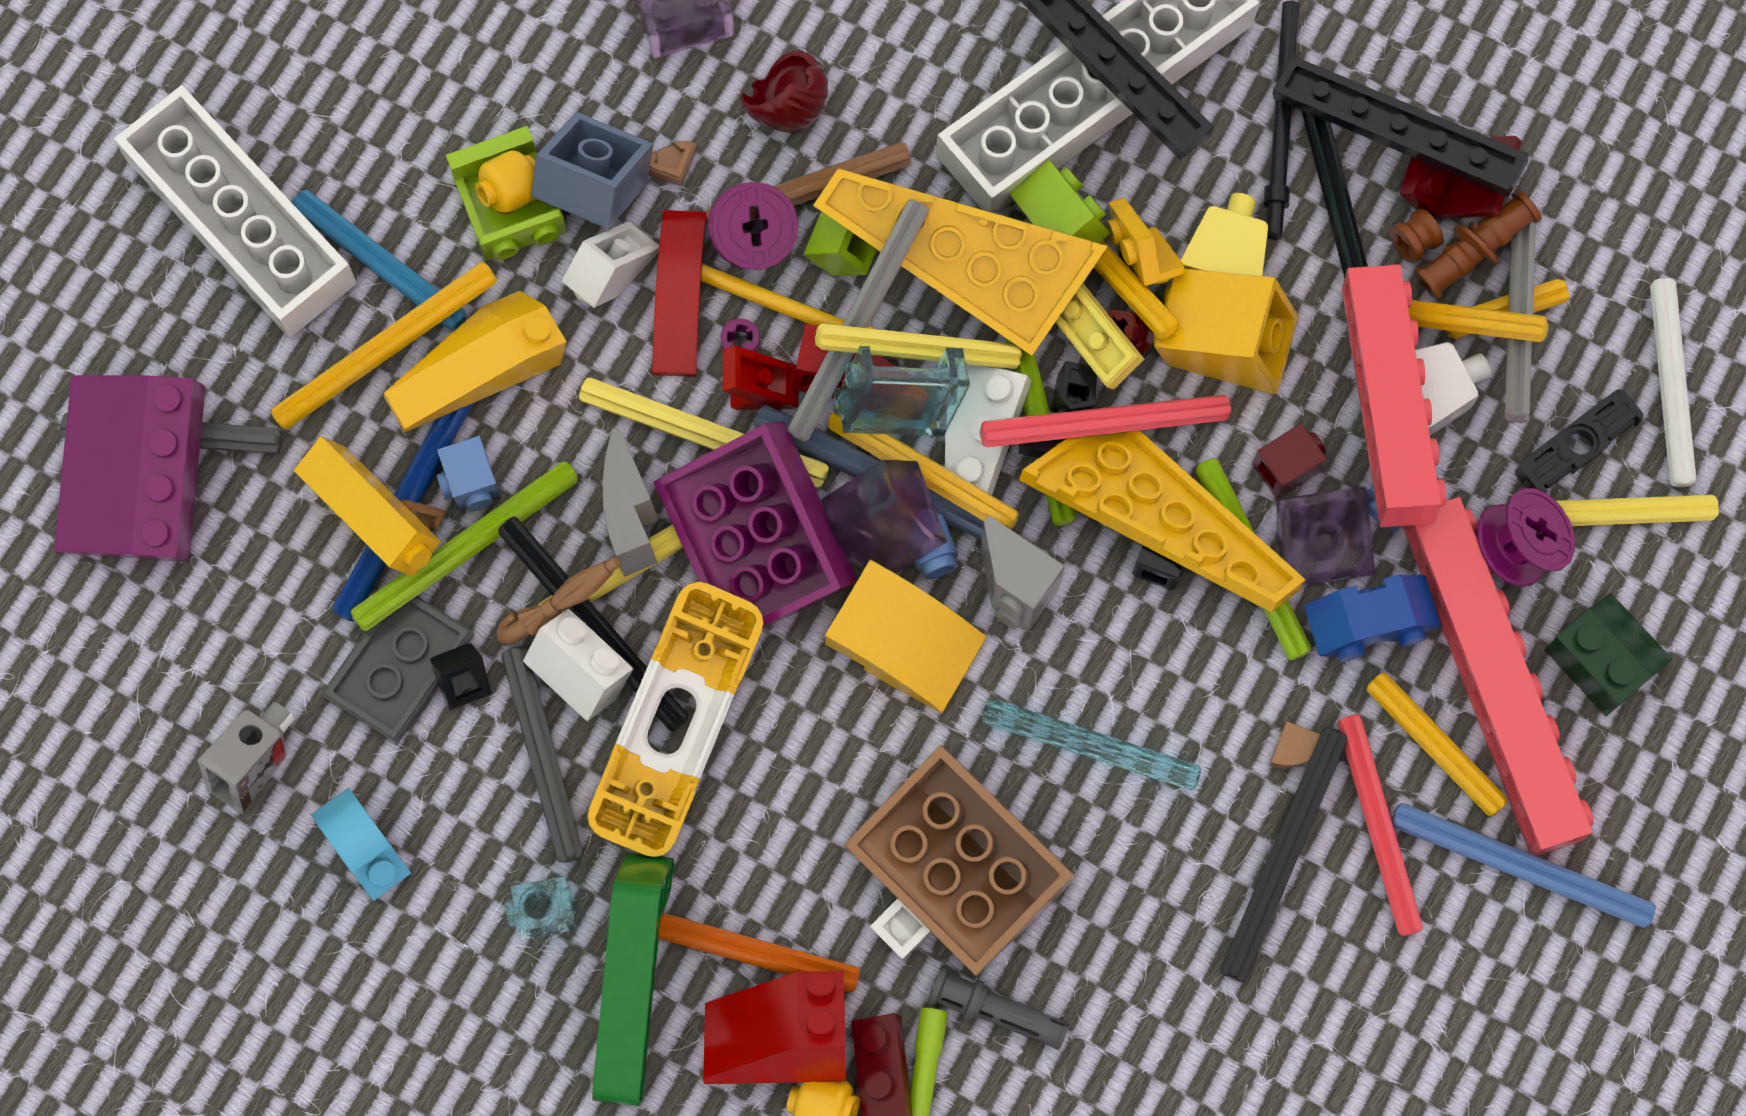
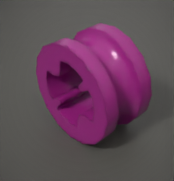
M743 318L733 319L722 328L720 335L722 351L734 345V341L730 343L728 341L729 339H736L738 332L746 333L747 340L752 338V342H745L743 348L755 352L759 351V331L751 321Z

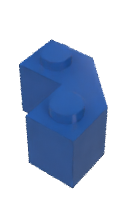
M1400 574L1384 578L1382 584L1377 587L1365 588L1359 591L1357 585L1340 589L1304 605L1319 656L1338 657L1340 662L1351 661L1366 654L1364 648L1380 641L1399 642L1401 647L1421 643L1427 639L1425 633L1441 627L1426 576Z

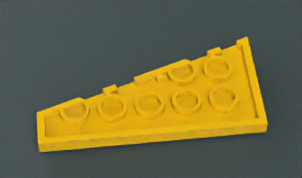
M839 168L813 205L880 252L907 201L912 199L925 205L929 209V213L901 266L1031 356L1035 353L1108 247Z
M1140 430L1067 438L1024 468L1020 475L1019 481L1270 612L1276 610L1300 591L1306 580Z

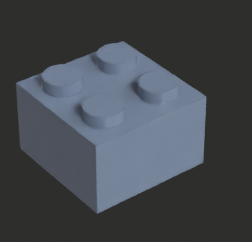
M575 112L536 155L531 197L609 229L647 185L653 143Z

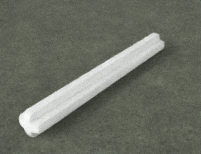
M1660 278L1654 280L1651 284L1650 292L1669 479L1673 487L1692 486L1696 481V469L1677 286L1672 278Z

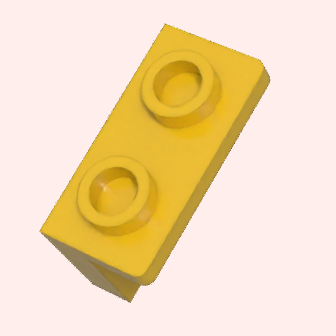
M1125 197L1109 202L1111 220L1106 221V227L1111 232L1108 235L1113 246H1116L1123 255L1126 264L1130 265L1144 286L1162 284L1173 277L1185 273L1184 264L1158 229L1155 227L1148 229Z

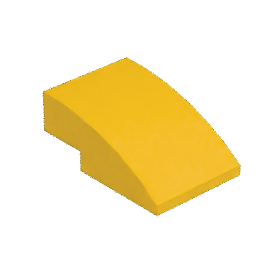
M870 560L825 634V645L863 665L864 671L943 714L987 636L929 594Z

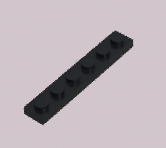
M1019 0L1179 160L1183 159L1212 134L1214 126L1086 0Z
M1292 56L1273 88V98L1507 198L1510 196L1528 163L1529 154L1295 56Z

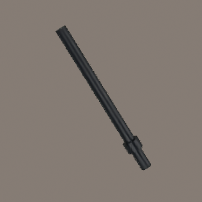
M1292 0L1285 1L1282 4L1277 82L1292 56L1296 57L1299 3ZM1276 99L1269 185L1264 188L1263 205L1267 208V238L1271 240H1279L1283 237L1284 209L1289 207L1290 188L1286 186L1292 106Z

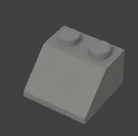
M989 515L984 521L980 550L991 607L996 610L995 616L1008 627L1016 630L1020 626L1029 632L1058 592L1065 565Z

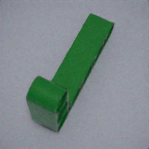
M628 852L614 881L594 1069L593 1101L640 1106L645 1081L660 922L671 892L674 858L648 857L639 853Z

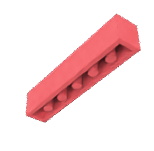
M1401 264L1348 268L1342 287V295L1380 527L1434 524L1440 507L1446 504V487L1443 479L1437 480L1435 466L1439 463V447L1437 440L1430 439L1428 425L1432 423V406L1429 398L1423 399L1421 386L1425 384V365L1423 359L1416 358L1415 346L1418 345L1419 340L1418 324L1415 319L1410 320L1408 307H1411L1412 304L1411 284L1409 281H1403Z

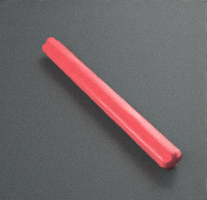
M1216 395L988 420L982 422L979 433L983 446L995 447L1226 421L1229 418V414H1231L1232 408L1227 396Z

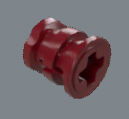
M1112 310L1108 313L1141 355L1152 348L1154 345V333L1135 312Z

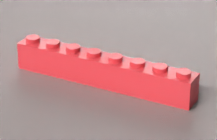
M1460 497L1448 500L1445 506L1440 507L1434 524L1407 525L1402 527L1421 575L1426 576L1442 630L1529 854L1539 856L1582 842L1593 832L1590 826H1593L1594 823L1592 812L1585 800L1580 801L1574 786L1577 780L1575 769L1568 757L1563 758L1557 743L1560 739L1558 726L1551 715H1546L1540 700L1543 698L1541 683L1535 673L1530 674L1524 657H1526L1524 640L1518 631L1513 632L1507 617L1510 615L1508 600L1502 590L1497 591L1491 576L1493 571L1482 556L1475 536L1477 533V523L1474 514L1469 508H1464Z

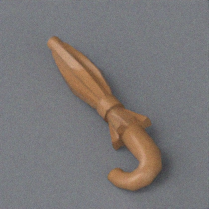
M613 557L608 561H603L570 577L555 592L553 597L548 598L540 606L519 609L518 612L520 614L516 611L509 613L501 621L496 632L500 644L510 645L529 634L533 636L534 633H538L542 626L547 624L549 618L559 614L562 609L586 601L611 577L614 570L621 566L619 559Z

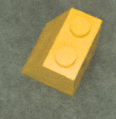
M1184 269V274L1174 277L1173 282L1168 284L1165 290L1164 303L1165 307L1177 319L1178 330L1175 334L1170 335L1164 340L1153 334L1154 348L1165 363L1171 367L1258 391L1278 394L1299 315L1276 278Z

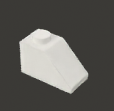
M628 221L584 240L565 273L562 282L574 291L575 296L579 300L595 308L616 298L658 254L659 245Z

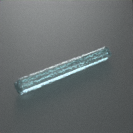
M993 698L987 701L982 715V721L985 724L1188 790L1196 788L1201 775V767L1197 764Z

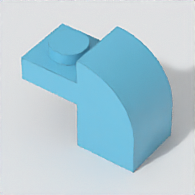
M349 787L311 814L325 837L373 901L411 874L410 870Z

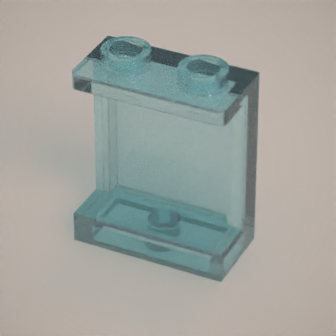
M859 346L853 361L847 363L845 379L841 388H836L834 393L835 414L841 417L843 433L944 436L970 386L963 348H945L936 369L875 366L872 363L870 347Z

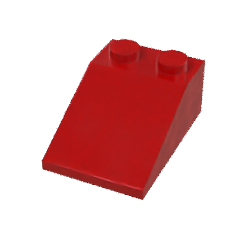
M844 971L795 972L705 1003L704 1084L846 1081Z

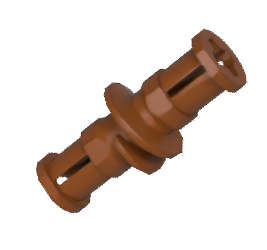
M1515 190L1512 193L1513 198L1501 207L1500 213L1497 216L1484 217L1478 226L1473 221L1468 224L1469 229L1458 224L1453 229L1457 242L1451 243L1443 249V253L1424 268L1418 266L1414 269V274L1418 281L1435 300H1440L1445 289L1459 278L1471 273L1476 265L1479 266L1482 260L1486 259L1494 266L1498 265L1499 260L1495 250L1512 241L1513 236L1531 222L1537 224L1542 220L1539 210L1523 191Z

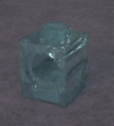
M566 876L511 886L513 899L505 901L509 928L517 927L522 939L577 929L571 886ZM538 898L550 900L552 908L546 917L533 919L528 916V907L532 901Z

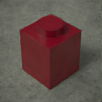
M1301 423L1258 449L1252 465L1275 498L1278 499L1321 472L1327 460L1325 457L1326 450L1320 438L1314 432L1308 433Z

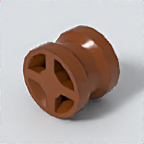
M1422 208L1411 213L1406 223H1396L1389 230L1390 238L1396 250L1410 263H1416L1422 259L1424 251L1427 249H1437L1444 243V236L1437 221Z

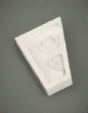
M947 363L945 468L990 495L993 494L1009 445L985 447L982 445L979 430L984 421L1020 417L1032 382L1028 375L995 367Z

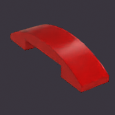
M663 210L655 291L653 375L697 376L698 325L702 263L705 252L706 212Z

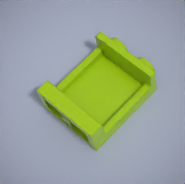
M528 126L446 155L452 176L485 261L494 258L496 260L508 259L517 254L519 249L535 243L537 245L549 244L558 239L560 234L567 232L561 209L555 208L541 200L536 199L534 202L510 214H501L491 206H484L477 196L475 185L479 182L478 171L480 166L486 161L510 150L519 151L523 155H530L536 161L537 153Z

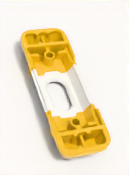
M703 582L690 583L680 591L590 803L587 819L593 833L643 856L657 857L670 851L680 832L695 795L698 782L762 632V614L754 604ZM672 688H680L686 690L694 697L696 702L695 713L679 749L672 754L659 753L651 748L648 743V730L665 692Z

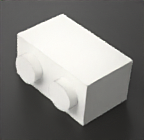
M569 608L539 629L523 660L531 670L587 722L616 701L634 669Z

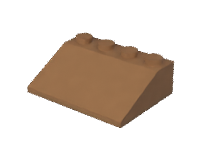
M941 745L844 844L975 976L986 968L1077 878L1049 848Z

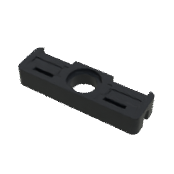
M1617 389L1523 459L1515 469V475L1521 482L1527 479L1531 484L1530 488L1547 493L1546 489L1550 488L1568 473L1575 474L1609 447L1611 441L1632 425L1637 427L1644 417L1643 412L1625 391ZM1572 434L1584 435L1590 442V452L1586 454L1573 452L1568 446V437Z

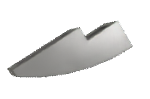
M617 429L611 432L605 455L602 480L603 509L608 535L615 556L621 562L620 568L625 577L657 563L643 526L658 521V517L621 430Z

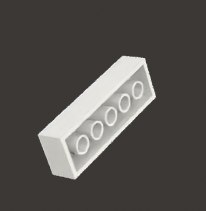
M182 85L114 138L125 160L289 338L293 337L357 284L349 264Z

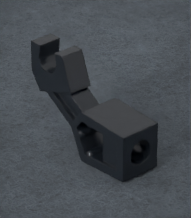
M1065 361L1057 374L1051 406L1053 413L1094 408L1097 374L1090 366ZM1070 395L1081 398V402L1071 403L1067 397ZM1061 439L1022 443L1019 445L1018 454L1040 458L1057 446Z

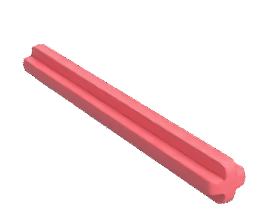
M1350 715L1338 720V729L1348 738L1344 748L1397 931L1401 936L1413 935L1423 929L1421 918L1363 721L1359 715Z

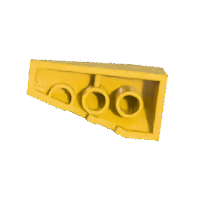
M518 291L479 308L386 390L384 398L405 433L560 366L567 341L547 307L524 292Z

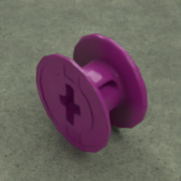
M746 182L730 187L716 199L709 213L708 233L713 248L723 260L739 268L762 270L777 265L790 253L797 240L799 221L794 205L782 191L769 184ZM750 206H754L755 220H762L763 229L756 231L757 245L752 246L751 232H744L742 228L743 223H747L750 220Z
M1535 488L1520 489L1510 497L1508 505L1490 506L1482 512L1477 524V541L1483 558L1491 570L1503 581L1517 587L1532 586L1542 578L1544 571L1562 570L1571 563L1575 552V534L1568 516L1560 504L1551 496Z

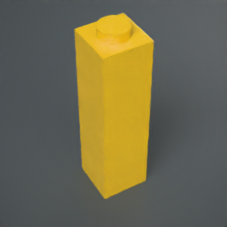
M320 436L293 470L390 568L414 577L420 569L428 564L432 553L441 543L343 445Z

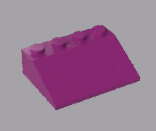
M71 375L54 552L189 562L206 386L193 378L151 375Z
M784 421L763 424L653 481L698 581L710 584L754 604L762 614V629L854 586L858 581L791 435L787 432V426Z

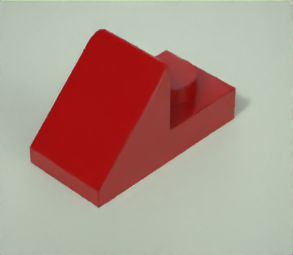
M736 345L723 349V392L730 394L731 408L735 410H760L763 405H768L776 410L798 408V391L791 390L796 365Z

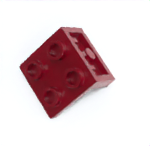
M1517 136L1489 137L1517 150H1520L1522 141ZM1413 157L1410 159L1399 193L1416 210L1422 208L1430 213L1434 219L1497 216L1500 213L1505 196Z

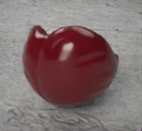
M799 50L791 51L777 59L764 79L752 82V97L742 93L740 101L748 115L756 122L781 132H798L809 127L824 109L825 100L828 96V79L821 65L812 55Z

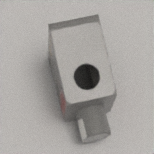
M275 702L271 704L261 718L249 710L242 711L197 760L206 791L241 815H244L285 760L287 752L283 733L295 720L294 716L286 708Z

